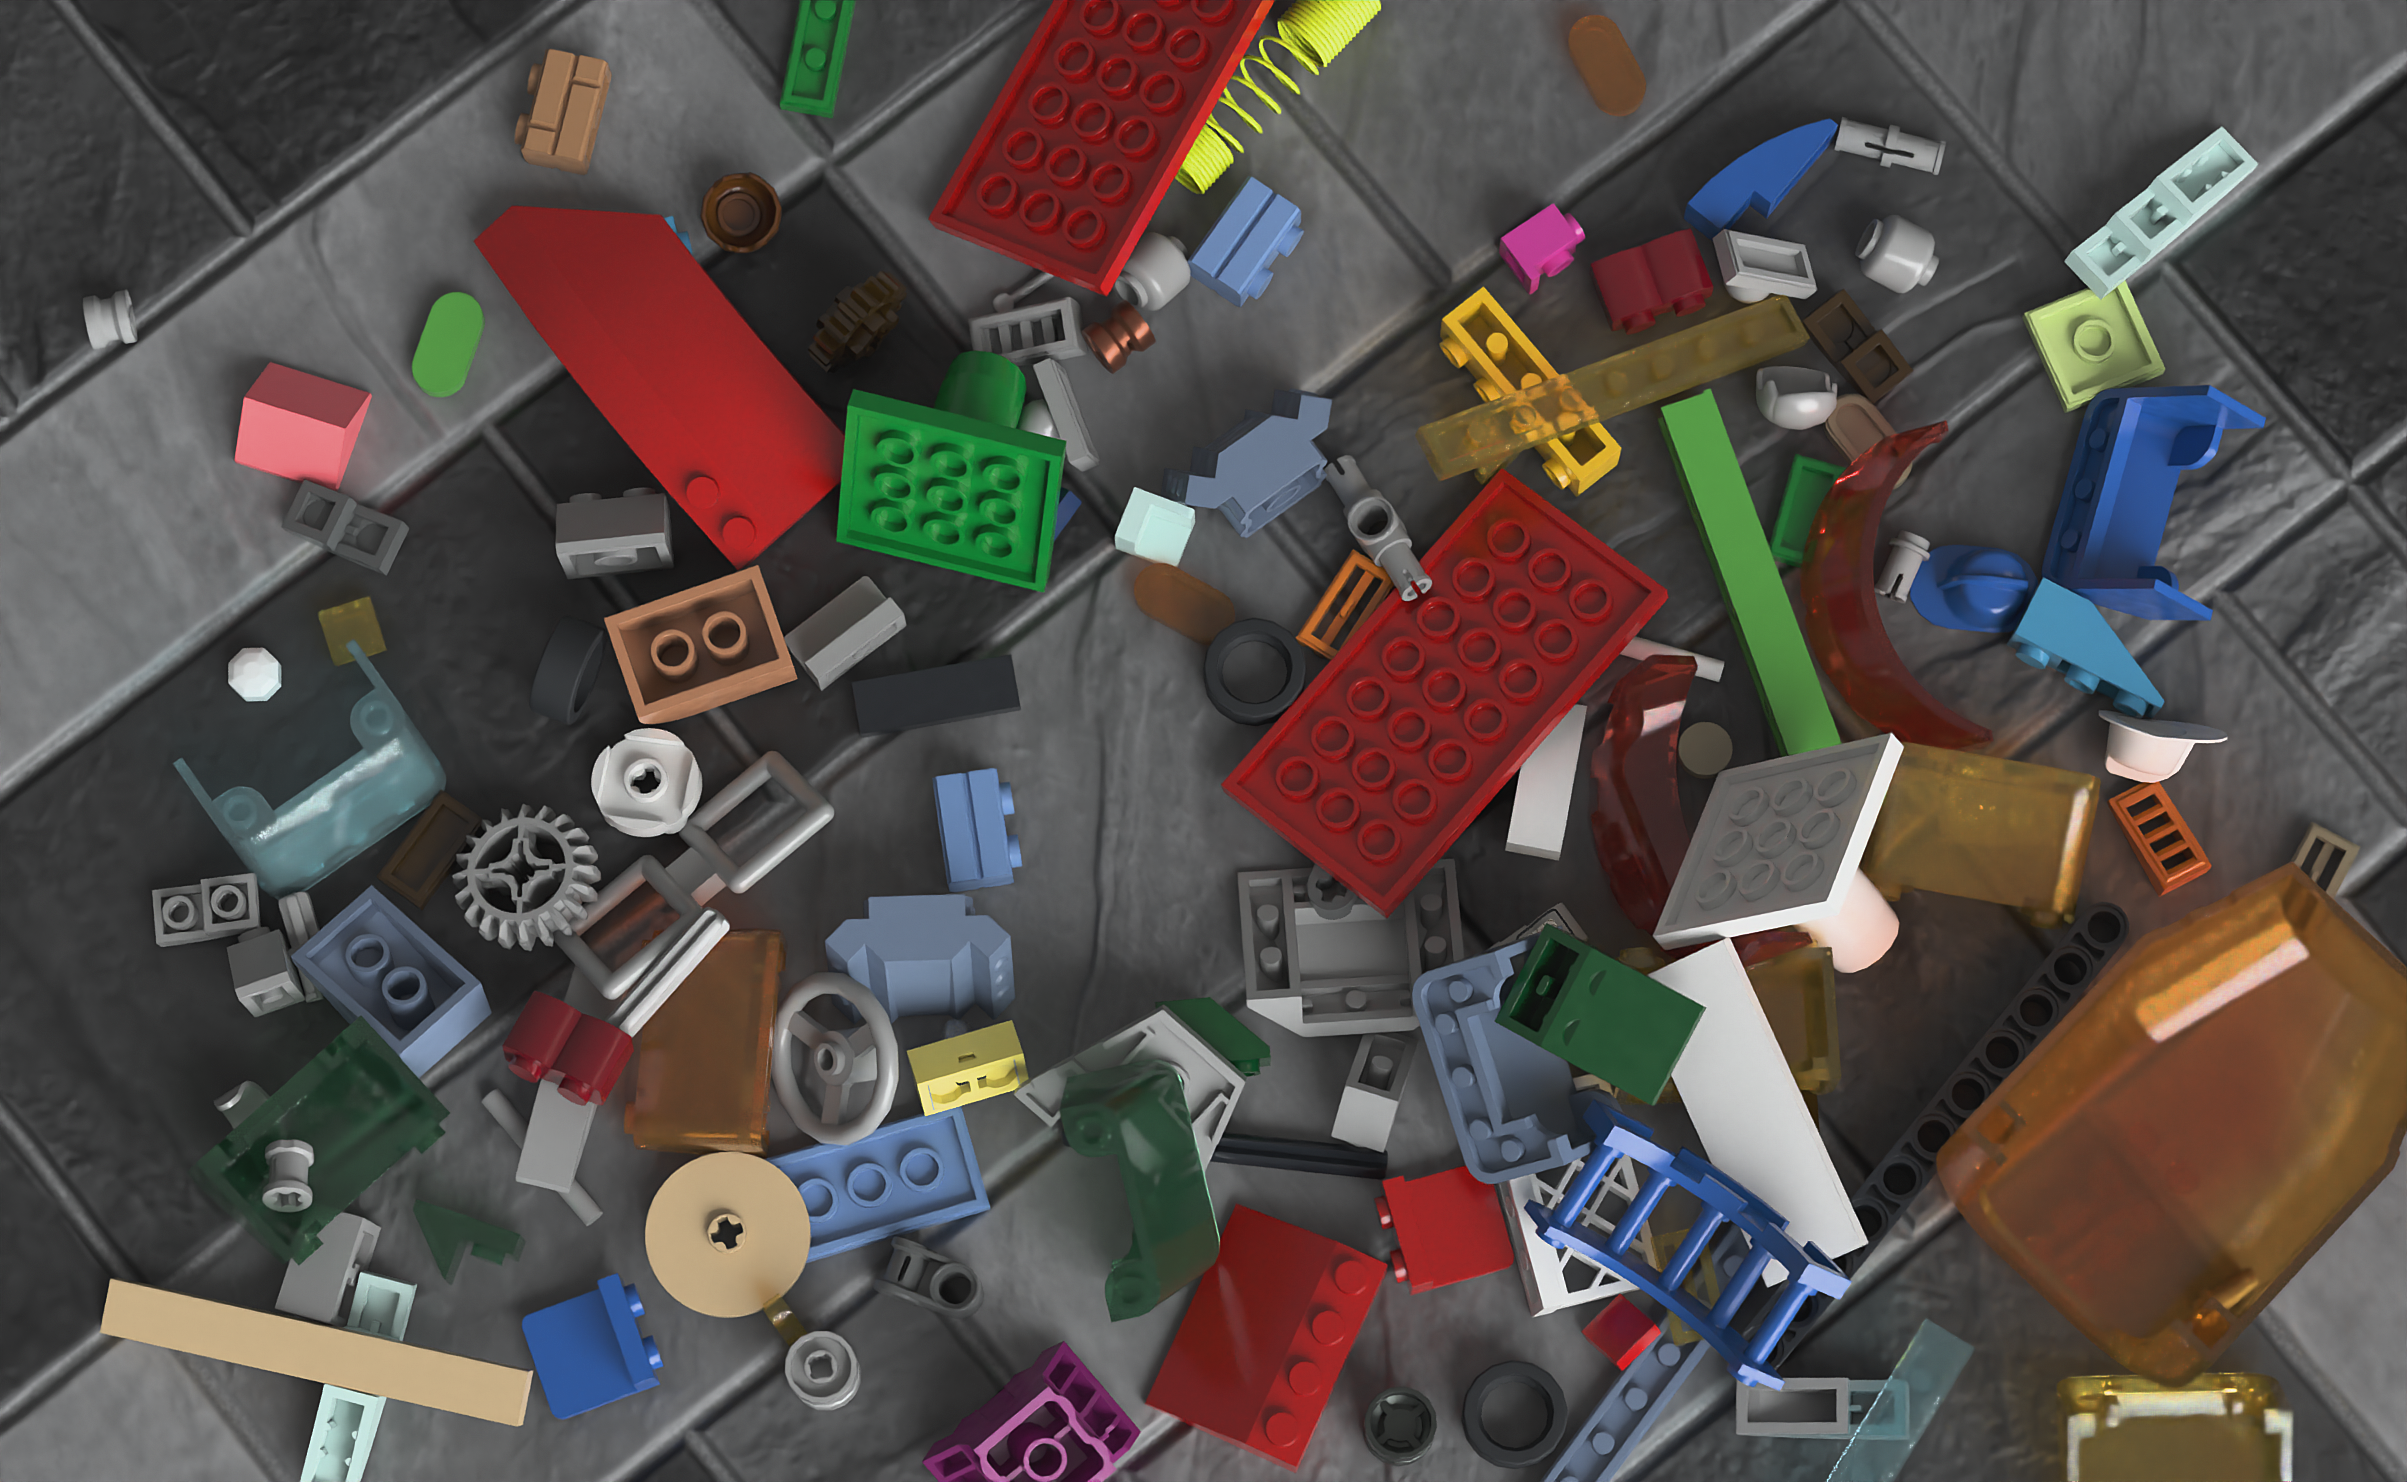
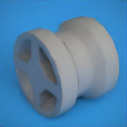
M127 289L116 291L111 298L100 299L95 295L83 298L86 327L94 350L105 348L109 341L119 339L125 344L137 342L136 320Z

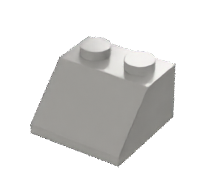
M634 488L624 491L621 498L602 499V496L596 493H584L570 497V503L557 504L556 554L567 579L675 568L670 509L665 493L655 494V490L652 488Z

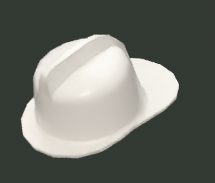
M2099 710V716L2110 722L2104 761L2105 768L2110 773L2140 782L2154 783L2168 779L2181 768L2194 743H2215L2227 740V733L2208 726L2175 721L2138 719L2118 712Z

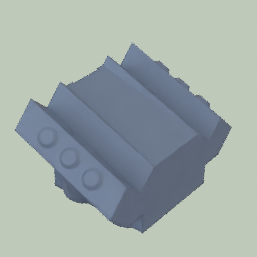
M1291 388L1288 391L1275 389L1271 413L1245 409L1244 420L1204 448L1193 446L1190 471L1165 468L1160 497L1184 505L1217 508L1224 514L1240 537L1248 538L1321 486V482L1327 476L1323 470L1327 459L1312 439L1328 428L1332 399L1319 397L1316 393Z
M965 894L868 897L867 900L863 901V919H846L825 940L828 972L846 973L867 986L887 1012L891 1024L898 1017L917 1015H950L958 1022L974 1004H977L987 1015L995 1020L1015 999L1011 936L989 915H975L973 898L965 896ZM831 994L832 1004L854 1025L863 1017L853 1003L839 994Z

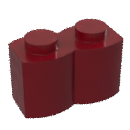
M1691 228L1662 236L1642 246L1614 253L1590 264L1589 274L1611 332L1624 329L1625 333L1630 335L1644 331L1656 324L1654 317L1674 311L1677 317L1692 314L1706 306L1704 299L1712 296L1713 284Z
M538 991L532 993L502 1045L505 1059L510 1062L508 1067L514 1074L533 1083H536L539 1078L553 1082L558 1085L557 1091L560 1095L581 1106H585L588 1101L603 1106L634 1052L632 1037L624 1031L601 1019L583 1014L567 1003Z

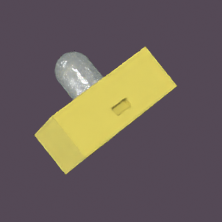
M959 1018L952 1019L943 1026L941 1041L907 1050L914 1084L925 1116L1013 1091L1021 1083L1029 1079L1024 1054L1012 1020L973 1031L972 1026L967 1021Z

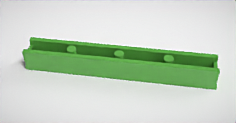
M1711 388L1703 390L1702 394L1661 407L1662 417L1657 420L1780 757L1842 744Z

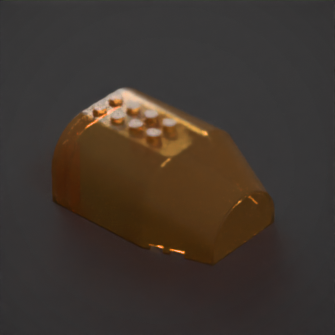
M2291 861L2233 890L2228 896L2204 908L2201 906L2189 912L2184 918L2162 929L2159 927L2143 935L1939 1149L1936 1156V1166L1941 1182L1959 1212L1978 1235L2093 1344L2115 1361L2145 1379L2167 1387H2185L2214 1364L2394 1169L2401 1153L2399 1148L2407 1132V967Z

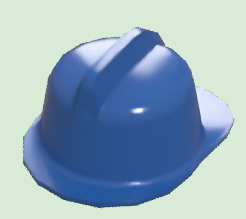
M1948 545L1939 546L1928 552L1930 558L1928 561H1922L1910 588L1911 601L1922 617L1933 625L1947 629L1988 633L2011 632L2015 629L2034 589L2038 585V580L2026 561L2015 553L1991 547Z

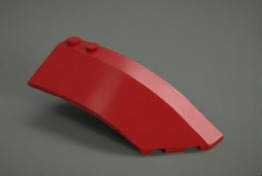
M512 205L475 238L473 242L537 332L633 452L738 571L748 566L841 483L845 434L796 380L725 296L662 216L663 214Z

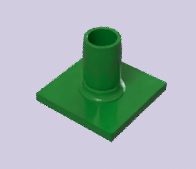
M975 350L961 353L952 360L938 391L933 408L853 389L847 406L836 542L1044 592L1050 574L1067 441L1016 429L1027 389L1025 376L1018 366L1007 358L992 352Z

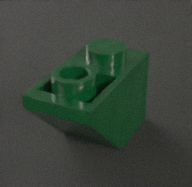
M1210 997L1155 1002L1156 1009L1162 1005L1168 1007L1246 1077L1261 1074L1260 1067L1270 1066V1046Z

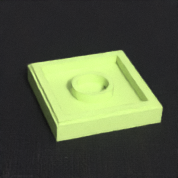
M2126 281L2122 282L2101 300L2088 287L2025 312L2022 317L2065 413L2089 404L2103 390L2130 388L2160 376L2166 370Z

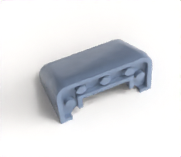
M1541 932L1427 971L1418 977L1413 986V1005L1465 1164L1469 1172L1478 1181L1486 1184H1497L1564 1166L1592 1153L1597 1146L1594 1142L1597 1135L1582 1116L1593 1099L1622 1112L1617 1099L1607 1091L1589 1089L1577 1093L1566 1060L1494 1022Z

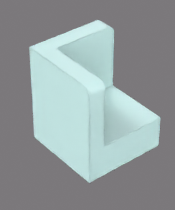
M1134 487L1115 534L1116 549L1166 568L1176 569L1195 524V510Z

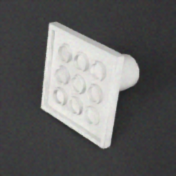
M1892 733L1719 772L1653 934L1655 940L1664 950L1793 925L1808 944L1833 968L1841 973L1859 971L1879 960L1893 944L1898 934L1899 921L1881 892L1858 865L1904 748Z

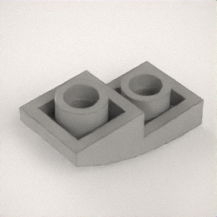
M255 873L201 879V884L152 890L156 944L160 947L181 945L232 936L261 928L257 875Z

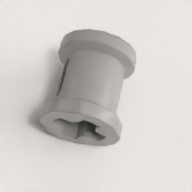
M277 1140L270 1143L265 1148L266 1163L269 1165V1184L263 1188V1203L267 1207L280 1212H296L306 1209L311 1205L313 1196L311 1188L307 1186L308 1168L314 1162L312 1146L299 1140Z

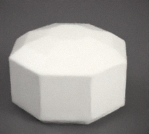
M243 648L228 663V683L246 702L267 701L281 687V665L265 648Z

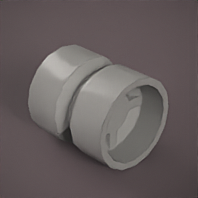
M814 1331L801 1336L791 1346L785 1359V1374L791 1389L805 1405L816 1410H834L845 1406L856 1395L860 1386L861 1367L856 1354L841 1336L832 1332Z

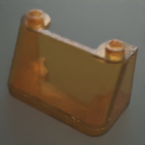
M765 928L729 929L643 1025L636 1102L627 1101L624 1115V1134H633L636 1149L703 1155L719 1152H739L762 1159L768 1158L770 1131H766L767 1113L763 1112H770L771 1104L769 1089L778 993H781L782 982L777 972L781 973V971L786 970L788 943L782 930ZM665 929L654 930L652 940ZM643 939L641 949L652 940Z

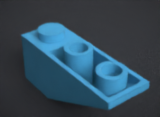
M2043 577L2034 589L2007 645L2017 650L2015 655L2024 663L2038 669H2045L2047 665L2065 674V682L2073 688L2088 694H2093L2096 690L2114 699L2113 706L2122 713L2141 719L2143 715L2152 719L2162 708L2165 701L2091 601Z

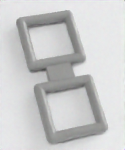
M769 751L688 817L686 825L678 831L680 837L690 847L686 852L666 868L652 855L640 857L597 893L598 901L586 902L582 905L588 913L587 920H579L573 917L568 922L573 929L572 936H566L558 929L553 932L554 941L605 998L616 999L649 971L703 910L702 905L726 885L734 893H743L832 820L834 808L779 752ZM773 777L807 812L739 867L705 831L769 778ZM647 880L678 913L680 918L612 973L579 936Z

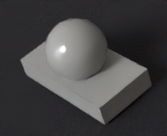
M1723 229L1712 238L1723 276V285L1729 295L1739 302L1756 303L1765 299L1770 293L1806 300L1817 291L1804 244Z
M1050 358L1034 364L1033 368L1045 399L1033 400L1022 408L1017 429L1067 441L1065 452L1069 462L1082 472L1099 465V456L1065 368Z

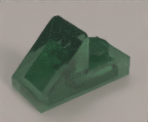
M416 1199L412 1210L440 1272L449 1285L453 1284L467 1245L473 1246L471 1256L491 1264L502 1266L504 1257L519 1262L526 1243L520 1234Z

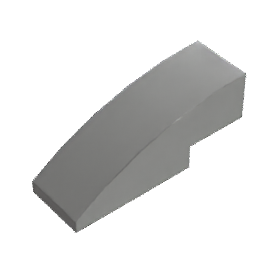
M1782 1378L1785 1383L1780 1391L1759 1382L1755 1387H1750L1736 1379V1434L1815 1439L1910 1440V1385L1906 1380Z

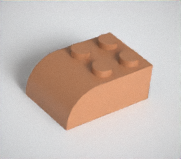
M758 565L604 618L638 720L643 724H660L683 719L798 679Z

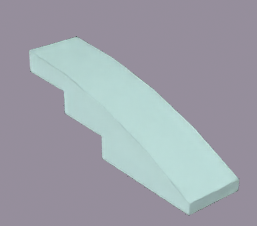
M2221 126L2159 174L2146 190L2117 211L2105 226L2076 247L2064 262L2101 300L2213 207L2250 174L2258 163Z
M366 1270L360 1272L348 1323L343 1328L403 1341L417 1284ZM325 1383L300 1482H360L387 1397Z

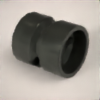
M1405 1386L1389 1388L1379 1393L1369 1404L1363 1425L1364 1440L1370 1452L1381 1462L1393 1466L1410 1465L1422 1459L1431 1448L1437 1429L1436 1412L1430 1400L1419 1391Z

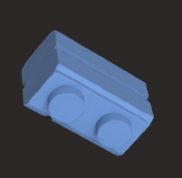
M1248 176L1188 259L1191 270L1190 275L1208 288L1214 289L1217 294L1237 307H1241L1249 295L1254 299H1258L1273 277L1274 273L1268 269L1279 253L1288 257L1303 235L1304 230L1298 227L1301 223V210L1281 195L1275 194L1270 188L1252 176Z
M997 768L932 778L949 892L954 893L1014 883L1012 868L1022 867L1018 834L1007 836L1004 815L1015 814L1010 782L999 783Z

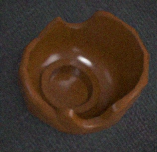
M751 172L735 173L722 176L707 190L703 196L700 218L707 237L723 250L735 253H748L766 246L779 231L782 207L777 191L764 178Z

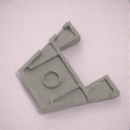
M1162 1005L1024 1081L1015 1089L1014 1096L1052 1127L1088 1087H1092L1174 1159L1141 1194L1138 1204L1176 1235L1183 1225L1188 1209L1205 1175L1207 1166L1246 1083V1076L1168 1007Z

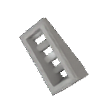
M1071 297L968 319L973 351L993 353L989 329L998 328L1002 354L998 355L1007 358L1016 366L1037 364L1048 358L1056 361L1088 354L1087 343L1081 334V331L1084 329L1081 307ZM1062 318L1065 340L1058 341L1055 319ZM1041 321L1045 344L1037 346L1033 322ZM1013 325H1019L1023 346L1021 350L1015 351L1011 327Z

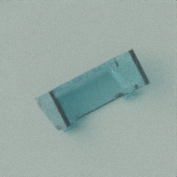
M355 639L345 646L374 687V690L362 697L354 705L350 716L351 729L363 746V749L281 806L272 810L258 791L244 786L231 788L213 800L182 757L173 763L250 873L256 874L259 886L267 895L278 900L293 893L307 891L427 808L439 791H444L446 786V774L441 763Z

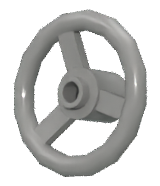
M816 972L794 984L776 1010L769 1037L770 1073L779 1101L795 1125L820 1143L851 1145L873 1134L892 1106L899 1080L898 1044L889 1016L873 992L846 973ZM822 993L839 994L856 1006L867 1023L862 1027L828 1031L802 1009L809 1000ZM792 1034L814 1050V1063L817 1072L827 1083L822 1117L811 1110L799 1092L791 1062ZM876 1080L870 1102L859 1117L845 1123L850 1087L853 1083Z

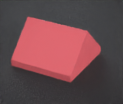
M269 362L244 396L234 461L237 464L301 484L305 479L338 492L372 395L366 391Z

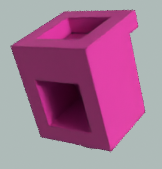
M1553 203L1501 237L1499 254L1530 295L1538 290L1540 275L1546 273L1548 277H1552L1573 262L1574 257L1572 254L1576 252L1577 244L1586 238L1576 219L1570 213L1562 215Z

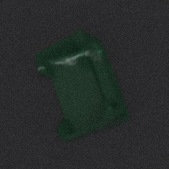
M359 1016L276 1093L197 1161L187 1174L280 1263L284 1265L292 1258L299 1266L324 1244L317 1234L413 1147L420 1154H423L446 1133L439 1124L451 1113L362 1016ZM299 1140L306 1142L313 1148L314 1162L308 1168L307 1184L311 1188L313 1196L311 1205L306 1209L296 1212H280L267 1207L262 1201L263 1188L269 1184V1165L266 1163L265 1148L274 1141Z
M1149 1059L1067 1077L1059 1108L1065 1136L1069 1145L1078 1154L1086 1157L1117 1155L1134 1228L1132 1229V1244L1129 1252L1123 1258L1112 1260V1270L1109 1272L1105 1282V1298L1111 1323L1139 1317L1156 1308L1208 1271L1215 1264L1220 1249L1219 1233L1182 1080L1177 1070L1170 1063L1160 1059Z

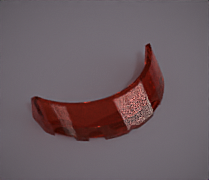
M1947 421L1887 436L1867 449L1844 470L1825 495L1817 510L1804 546L1800 570V599L1806 607V615L1803 619L1809 643L1822 671L1826 672L1836 689L1844 697V702L1860 718L1867 720L1885 734L1892 733L1898 741L1908 745V748L1930 756L1985 749L1993 742L1992 730L1977 725L1945 707L1930 695L1904 666L1887 636L1878 610L1874 591L1873 555L1880 518L1894 486L1906 468L1929 444L1942 441L1949 432Z
M1653 654L1616 683L1607 702L1614 704L1606 726L1603 742L1593 751L1590 778H1598V810L1591 815L1601 866L1608 873L1612 893L1628 919L1637 929H1645L1652 937L1691 843L1684 823L1678 793L1677 744L1684 704L1698 669L1694 656ZM1776 929L1730 937L1744 968L1813 943L1809 932H1784ZM1723 939L1664 950L1661 946L1660 950L1680 960Z

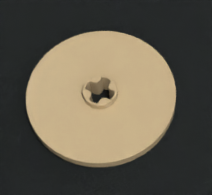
M739 1152L708 1154L694 1159L676 1170L663 1183L655 1195L648 1212L645 1227V1244L648 1259L654 1274L665 1290L674 1299L693 1311L722 1318L750 1315L769 1307L782 1298L792 1288L802 1273L811 1243V1225L808 1210L794 1183L779 1168L768 1161L754 1155ZM727 1220L733 1228L740 1226L743 1228V1233L736 1236L737 1246L728 1249L723 1242L714 1243L713 1237L721 1232L719 1224Z

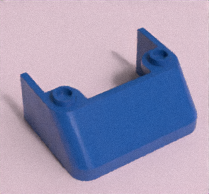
M2211 385L2110 388L2098 393L2089 403L2083 418L2044 557L2042 578L2044 577L2072 591L2095 605L2143 619L2210 621L2213 613L2212 609L2179 592L2178 579L2173 572L2162 566H2154L2180 471L2194 470L2206 465L2218 451L2223 429L2263 428L2266 418Z

